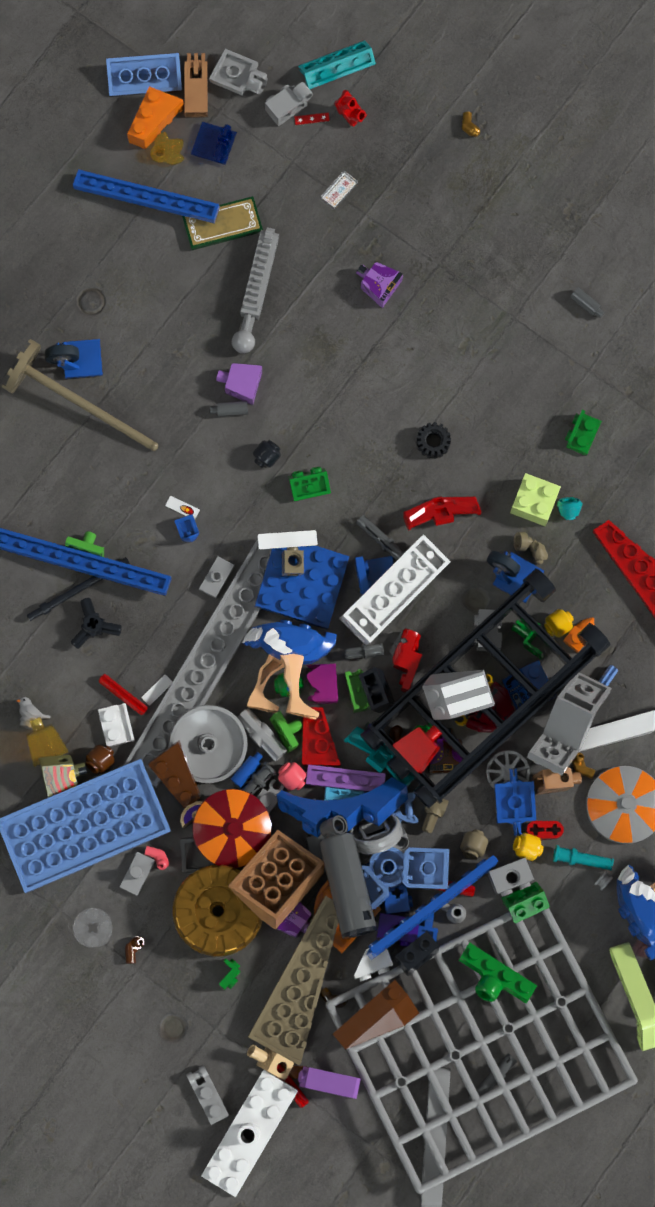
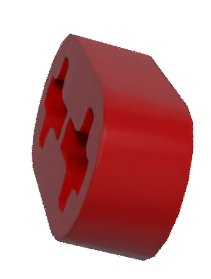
M532 821L526 827V833L537 836L541 840L558 839L564 832L563 825L558 821ZM536 825L537 829H543V831H539L537 835H534L530 829ZM553 825H556L560 832L553 835V832H546V829H551Z

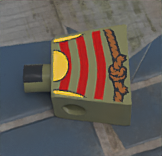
M71 755L39 758L48 798L77 786L76 776L87 774L85 763L73 765Z

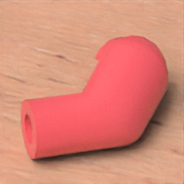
M150 846L146 847L144 855L153 857L157 868L165 870L169 866V860L165 851Z

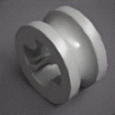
M605 871L594 885H599L602 891L613 877H609Z

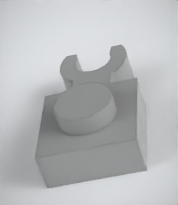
M275 779L270 782L268 791L263 788L257 796L269 814L278 803L277 797H275L276 794L284 790L283 785L278 790L273 788L276 782Z

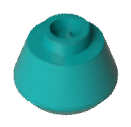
M574 497L562 498L557 502L559 513L566 520L575 519L583 505L580 499Z

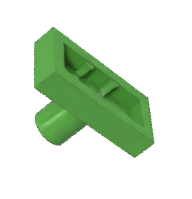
M85 532L82 541L67 537L66 547L104 557V547L93 544L96 538L94 533Z
M281 711L273 714L269 720L287 752L295 750L299 744L293 734L303 729L302 723L297 719L287 724Z

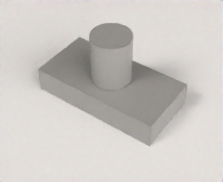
M137 852L120 888L138 896L155 860Z

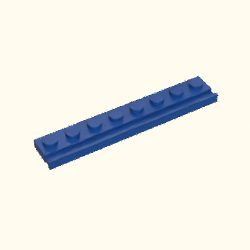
M493 855L487 860L483 859L476 865L477 868L464 873L460 881L457 883L455 881L448 886V890L446 889L442 894H436L428 905L425 906L423 904L415 911L416 914L412 917L407 916L399 923L400 926L396 929L391 928L384 934V938L380 941L377 939L368 946L369 950L367 952L370 960H373L491 871L498 862L497 858Z

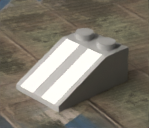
M484 670L431 674L422 686L433 720L452 719L495 705Z

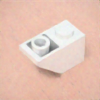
M369 948L366 949L354 974L355 980L360 979V982L372 978L371 974L375 972L381 975L390 971L389 967H392L393 963L387 949L373 960H370L367 956Z

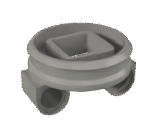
M393 814L379 827L367 822L363 818L349 831L355 837L361 865L367 864L372 854L384 852L392 847L402 851L409 844L407 833L398 817ZM382 828L385 829V831L366 837V834L372 833Z

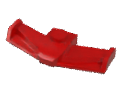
M440 496L403 512L404 522L409 531L411 528L431 519L434 520L436 526L454 522L453 514L481 515V508L475 496Z

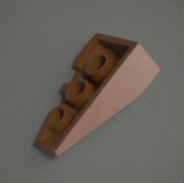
M394 980L332 1035L346 1050L404 1027L419 1014V1011L408 994Z

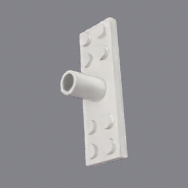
M263 1070L201 1176L236 1197L298 1090L268 1071ZM244 1129H251L255 1135L252 1137V1140L245 1138L243 1135Z

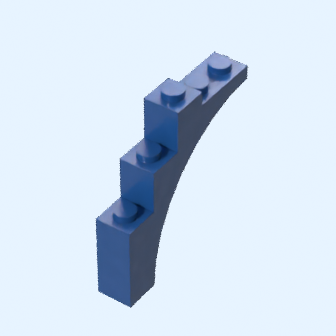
M392 777L381 786L367 793L340 800L306 799L294 796L283 790L277 794L278 808L282 812L295 817L298 821H302L303 830L317 838L321 835V823L337 815L342 816L346 820L347 832L363 818L367 822L379 827L408 800L407 785Z

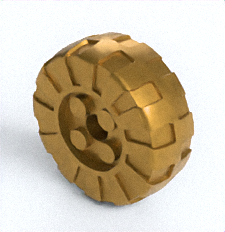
M226 865L206 866L190 874L178 888L173 902V921L182 940L195 951L208 956H228L244 949L257 935L262 920L229 888V884L241 872L240 870ZM217 906L224 909V913L220 917L213 915V909Z

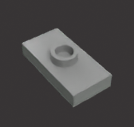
M217 556L199 590L216 599L235 567L234 564Z

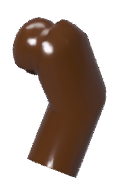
M136 936L126 944V964L136 963L135 953L144 946V938Z

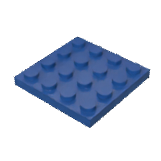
M316 545L300 546L298 550H304V574L302 576H282V552L287 550L288 547L272 548L254 607L328 629L349 556ZM288 558V562L290 565H297L296 558Z

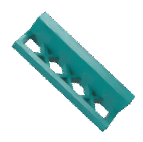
M364 40L301 64L298 67L299 71L304 75L306 86L312 89L375 65L376 62L372 47Z

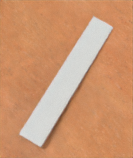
M655 710L590 728L579 752L654 732Z

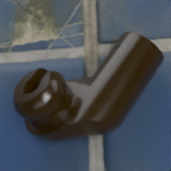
M327 987L320 991V996L325 1002L339 996L332 995ZM348 1000L335 1006V1008L344 1007L348 1003Z

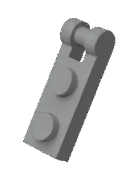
M202 1065L198 1067L199 1070L193 1073L189 1072L186 1076L210 1124L213 1125L228 1117L229 1114L205 1066ZM203 1077L205 1083L198 1086L196 1080Z

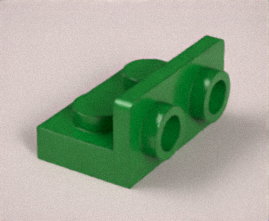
M583 409L580 414L576 413L572 422L575 427L573 431H568L565 438L568 441L566 448L587 456L602 421L586 415Z
M314 467L305 473L303 471H295L291 476H288L294 501L331 493L325 468Z
M537 882L532 883L530 887L522 890L519 889L501 898L504 906L510 912L514 923H518L550 907L544 890Z

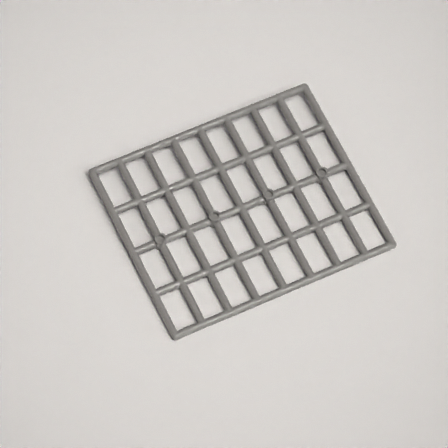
M549 908L543 910L542 913L558 944L539 953L523 920L515 923L532 956L513 965L494 929L512 920L510 912L441 945L439 952L432 957L435 958L453 996L434 1005L416 970L410 976L427 1009L419 1012L404 1027L347 1049L418 1194L434 1188L638 1082ZM487 932L503 964L515 972H519L536 963L554 998V1002L535 1010L529 999L527 1004L523 1002L529 1014L510 1023L496 999L494 1002H490L502 1027L483 1037L464 1000L476 993L475 987L477 984L460 992L442 954L459 945L465 950L469 940ZM560 951H563L581 986L580 989L566 996H561L543 959ZM398 966L327 1001L326 1008L336 1028L339 1029L343 1022L335 1006L355 997L360 1009H362L367 1004L362 995L363 992L380 984L385 989L390 984V979L404 973V971ZM474 971L478 980H480V974ZM584 995L604 1031V1034L586 1043L567 1008L568 1003ZM455 1003L458 1004L476 1040L460 1049L455 1048L438 1014L439 1011ZM556 1009L561 1011L578 1047L560 1056L540 1017ZM431 1016L449 1052L448 1055L432 1063H429L411 1025ZM532 1021L552 1059L535 1069H532L514 1033L516 1029ZM403 1029L422 1065V1068L406 1076H402L384 1038ZM503 1036L508 1037L525 1071V1074L507 1083L487 1044ZM606 1041H609L628 1077L627 1080L611 1088H608L589 1051ZM376 1042L395 1078L394 1082L377 1091L357 1053ZM479 1048L499 1086L481 1096L478 1095L461 1060V1057ZM580 1054H583L601 1090V1093L583 1102L563 1063ZM451 1062L455 1064L472 1099L453 1110L434 1073L435 1070ZM555 1067L575 1104L574 1107L558 1115H555L537 1079V1076ZM427 1075L445 1112L444 1115L428 1123H425L407 1087V1084ZM527 1081H530L548 1117V1120L529 1129L510 1092L511 1089ZM397 1089H400L418 1125V1128L398 1137L380 1100L381 1097ZM503 1094L522 1132L503 1143L483 1105ZM474 1108L477 1109L495 1147L478 1156H475L456 1118ZM448 1121L468 1158V1161L448 1170L430 1133V1130ZM420 1135L423 1136L441 1172L439 1176L421 1184L403 1147V1144Z

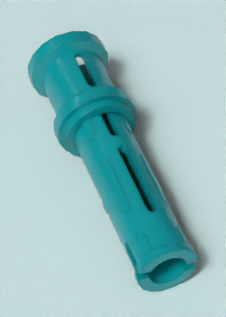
M557 844L553 853V862L562 861L569 863V865H575L576 863L612 871L614 858L578 852L576 848H562Z

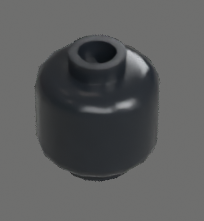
M270 439L268 442L263 440L253 451V455L256 458L254 462L261 468L264 466L271 468L280 458L281 453L279 450L281 448Z

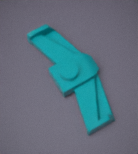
M357 726L345 738L344 742H349L370 754L365 761L379 773L387 768L394 779L406 784L407 787L414 780L410 774L401 780L387 765V762L393 756L383 746L374 752L360 736L364 731Z

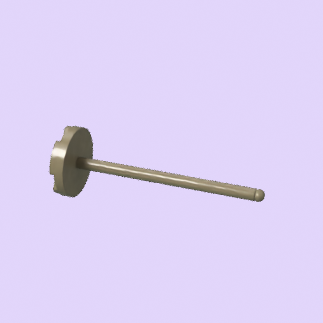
M30 339L28 342L31 344L26 351H20L16 357L19 361L15 368L9 369L7 375L10 377L6 385L2 384L3 389L14 393L25 376L28 375L152 451L158 449L157 442H154L152 439L34 369L32 365L41 349L39 343Z

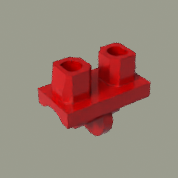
M344 90L341 97L334 102L337 112L344 116L350 126L354 127L357 122H362L367 116L366 112L361 109L356 99L352 97L348 90Z

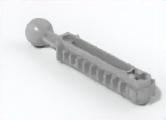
M267 227L266 231L261 230L241 308V316L244 317L241 330L236 332L232 338L233 348L241 354L250 352L255 346V338L251 332L254 320H259L279 241V234L275 233L273 228Z

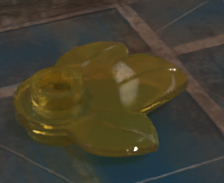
M166 132L160 133L155 138V146L150 151L152 160L158 163L166 162L169 165L181 163L184 160V157L180 154L184 141L182 139H169ZM159 152L163 153L162 156H157L156 154Z

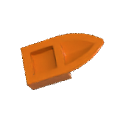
M593 617L579 622L563 640L565 644L577 653L583 647L577 634L589 623L594 625Z

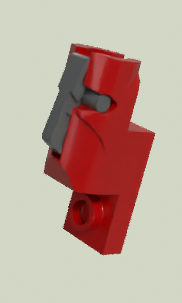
M406 628L401 631L390 649V653L393 656V668L407 673V675H402L399 683L402 685L401 691L405 693L411 687L422 658V654L417 653L421 635Z

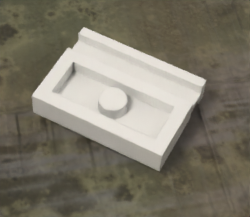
M126 703L98 709L107 746L113 747L135 741Z

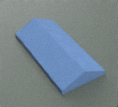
M179 53L106 59L109 96L146 93L149 86L163 92L182 90Z

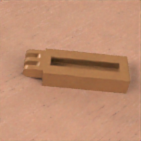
M187 53V62H184L185 117H208L207 61H205V53H201V60H198V53H194V60H191V53ZM192 71H194V76H198V71H200V78H192Z

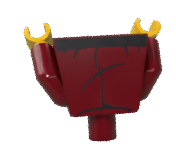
M486 674V678L490 680L488 684L495 703L491 708L505 721L514 712L509 692L498 682H493L490 674ZM480 710L469 713V719H466L465 715L460 716L464 718L461 723L455 721L458 726L466 725L467 728L477 732L492 733L497 729Z

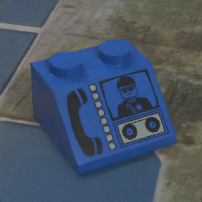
M539 660L519 669L538 690L548 681ZM511 675L502 680L516 710L531 697Z

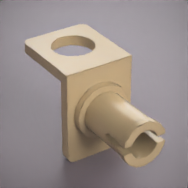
M251 1045L247 1051V1056L258 1061L257 1066L282 1080H286L294 1065V1062L268 1048L262 1050L255 1045ZM280 1062H285V1071L279 1073L277 1065Z

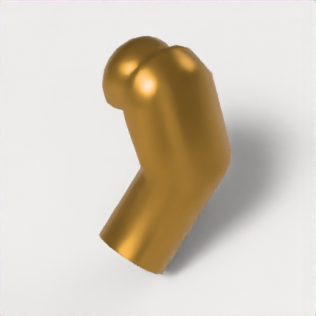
M464 112L462 130L469 136H479L480 128L471 122L472 113Z
M578 753L572 761L575 772H580L581 775L592 779L595 770L587 767L584 762V755Z

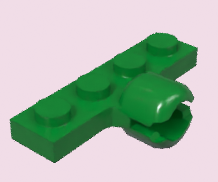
M470 942L458 960L480 974L481 979L475 987V992L484 1001L494 1002L500 992L505 990L527 1004L537 987L536 984Z

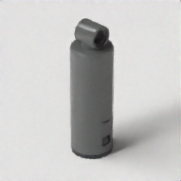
M337 815L321 823L320 832L325 839L321 840L319 845L342 939H348L375 932L377 927L355 837L352 833H346L348 828L347 822L342 816Z

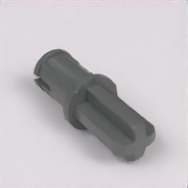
M382 643L367 646L363 644L362 647L345 649L346 659L361 657L367 659L368 657L384 656Z

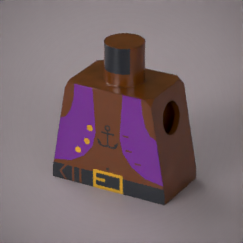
M446 728L452 734V728ZM442 738L436 739L435 742L440 749L429 764V773H449L463 759Z

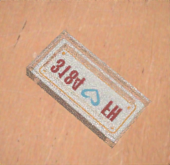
M343 171L320 196V199L335 210L356 187L358 181L346 171Z

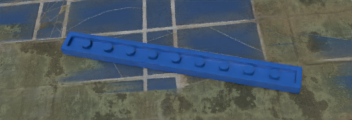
M0 528L1 550L163 596L167 594L172 579L171 576Z

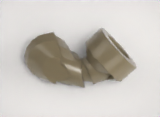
M517 532L515 534L514 548L516 551H526L527 548H530L534 557L533 562L541 565L543 560L548 559L544 544L536 539L532 540L526 532Z

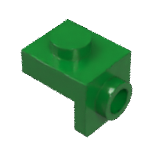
M225 958L223 962L231 968V971L219 985L224 990L227 988L231 990L238 982L236 978L241 973L239 970L240 965L232 958L230 961Z

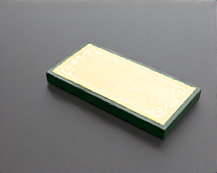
M254 197L219 205L220 208L215 223L182 216L191 249L196 250L260 233L263 228Z

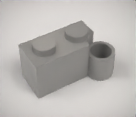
M304 82L299 83L296 87L294 85L292 87L285 85L275 96L271 95L266 100L265 111L279 127L304 109L313 93Z

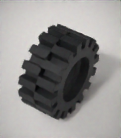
M437 422L433 424L427 423V426L424 425L419 430L416 445L423 456L427 455L429 459L430 457L437 459V456L442 457L444 453H447L451 443V435L446 427L443 428V424L437 425ZM429 435H438L441 439L440 445L437 447L429 446L426 442V438Z

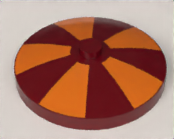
M239 789L218 791L206 798L198 807L192 825L193 839L202 856L217 866L226 865L233 868L246 866L270 839L272 830L270 816L263 803L249 792Z

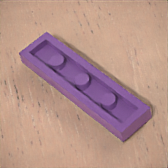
M308 765L306 785L369 792L385 783L386 774Z

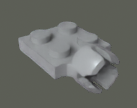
M225 49L209 81L239 95H243L248 90L261 94L264 90L261 86L266 87L268 78L266 73L257 70V61Z

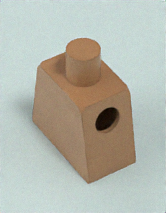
M570 767L566 769L563 775L554 773L550 769H545L532 776L535 795L567 791L574 787V784H581L582 782L580 772L572 773Z

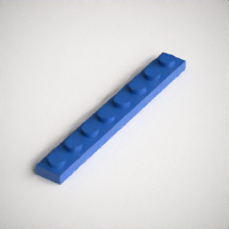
M79 169L73 183V189L210 223H215L220 208L217 203Z

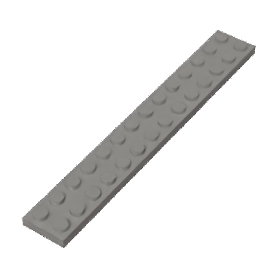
M258 539L123 765L125 766L142 759L151 783L156 788L161 780L149 767L148 763L169 748L170 733L179 717L194 707L206 704L261 608L254 606L271 549H259Z

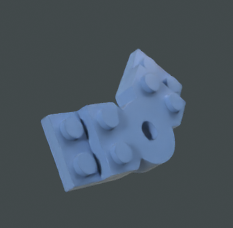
M392 847L384 852L373 854L370 859V865L362 866L372 910L376 909L390 896V888L400 886L403 883L410 889L448 890L449 849L409 847L403 853L397 848ZM388 862H393V871L387 873L385 865Z

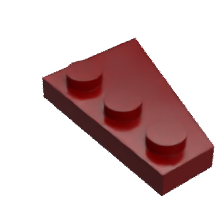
M311 707L319 712V717L316 720L303 717L302 766L341 767L323 707Z

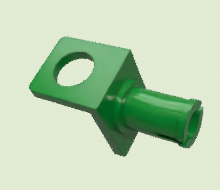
M517 620L515 622L516 625L514 624L511 630L525 638L523 642L524 649L542 660L543 652L531 645L536 635L526 625Z

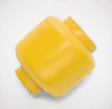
M557 609L545 618L546 623L544 627L550 636L562 637L572 630V621L574 619L570 612Z
M522 833L515 838L513 850L516 856L533 861L542 855L543 845H541L539 837Z

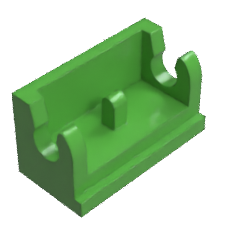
M361 669L353 673L351 671L345 672L344 675L354 713L371 709L359 678V674L363 673Z

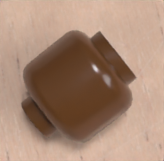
M96 745L86 755L87 768L95 774L106 772L115 761L113 750L107 745L105 747Z

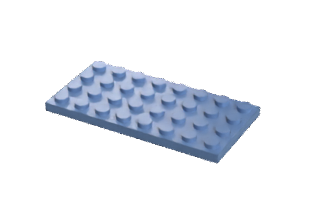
M142 759L0 818V832L24 893L33 891L171 832Z

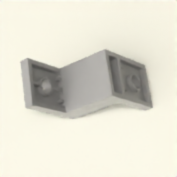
M579 672L558 695L544 732L529 751L527 758L536 764L550 769L554 773L563 775L581 750L595 714L610 694L612 688Z

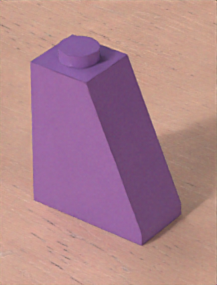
M303 1067L298 1077L299 1087L357 1099L361 1080L360 1078L310 1067Z

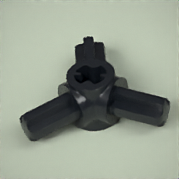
M84 598L80 601L84 617L82 618L83 624L80 626L82 630L71 640V644L75 648L79 649L90 637L101 636L102 633L120 636L122 626L105 622L104 618H100L99 613H95L91 598ZM91 622H95L96 628L92 629Z

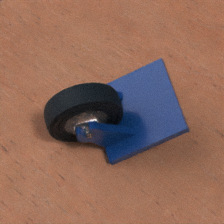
M100 339L56 343L55 346L48 347L45 350L46 361L62 367L65 371V379L103 376Z
M491 551L487 557L488 564L494 568L493 572L496 574V579L492 585L510 595L521 587L523 579L535 568L544 573V570L513 552L509 554L507 551H504V553ZM530 595L526 597L522 602L526 604Z

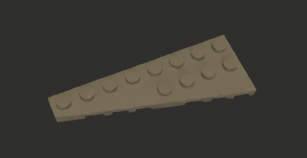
M326 895L248 1035L250 1039L299 1066L302 1062L334 936L338 927L333 899Z

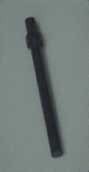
M126 557L119 561L130 564ZM92 576L48 603L40 604L39 608L27 614L28 619L32 621L42 614L50 613L54 607L103 578Z

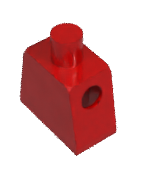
M435 725L427 732L418 727L394 743L393 747L418 773H422L440 749L435 740L442 732Z

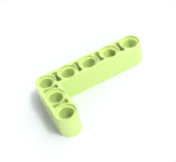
M629 942L610 947L609 951L637 1020L639 1046L642 1051L655 1048V1003Z

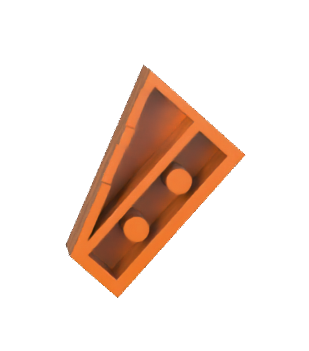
M149 86L127 133L129 143L146 149L161 134V131L172 122V119L184 110L183 99Z

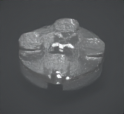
M86 909L78 914L74 921V936L85 947H102L112 936V920L101 909ZM90 923L93 925L95 923L98 924L96 927L98 931L96 933L88 932L90 929L88 925Z

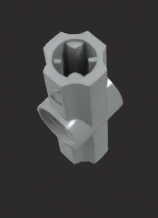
M249 708L237 717L258 747H262L274 762L287 752V749L274 736L273 731L264 722L262 723Z

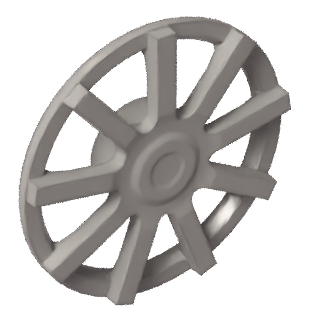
M511 750L495 754L488 762L486 768L489 784L494 788V784L501 779H504V783L510 781L509 769H517V772L526 769V778L517 776L522 781H529L530 767L527 760L518 752ZM505 754V765L497 759L498 756ZM508 754L517 756L512 764H509ZM521 759L525 766L515 768L516 763ZM493 761L501 767L500 770L490 769ZM490 773H499L500 776L492 781Z

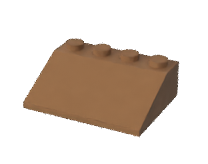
M277 830L229 884V888L262 921L276 930L324 874V862Z

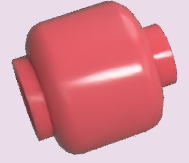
M287 762L278 770V780L288 791L294 789L298 791L306 784L304 781L306 772L296 762Z

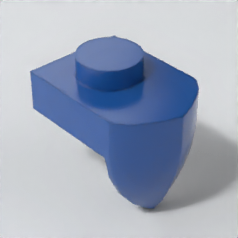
M193 514L174 520L182 541L193 542L197 539L199 530Z

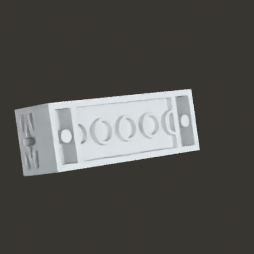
M423 534L339 619L365 645H368L450 561Z

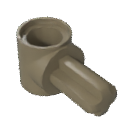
M442 799L443 802L440 804L436 802L430 808L425 807L427 815L422 826L424 832L430 834L433 832L438 818L443 817L448 800Z

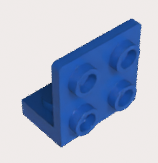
M363 556L355 558L361 596L394 564L392 556L365 561Z

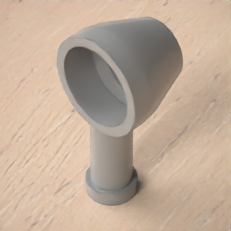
M446 904L440 908L446 912L447 919L454 924L461 923L466 917V910L460 904ZM455 909L460 910V916L454 915Z

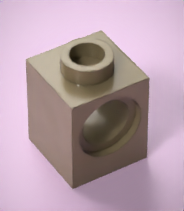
M288 547L287 550L282 552V576H302L304 574V550H298V547ZM289 557L296 558V566H292L289 564Z

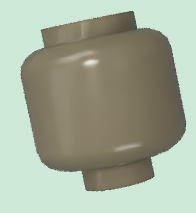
M477 829L466 832L460 845L463 856L470 860H477L483 857L488 845V839L482 831Z

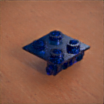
M202 121L191 155L226 165L237 132L232 131V127L227 124L224 127H219Z

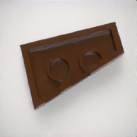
M179 740L148 763L149 767L184 809L200 799L199 789L193 774H191Z

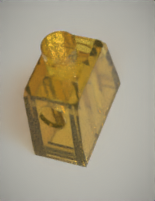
M41 717L30 720L33 731L27 734V740L34 767L40 764V757L60 756L69 752L53 724L44 726Z

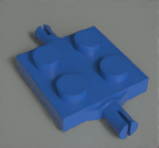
M509 769L510 781L494 784L497 823L513 824V836H517V828L518 835L520 836L521 823L536 821L534 781L518 780L517 769Z

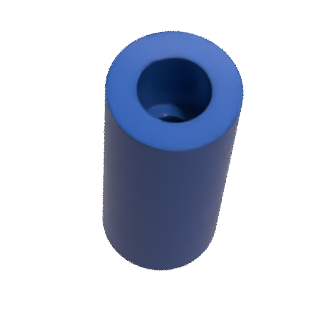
M259 752L253 757L250 755L230 780L241 788L261 765L259 761L263 756Z

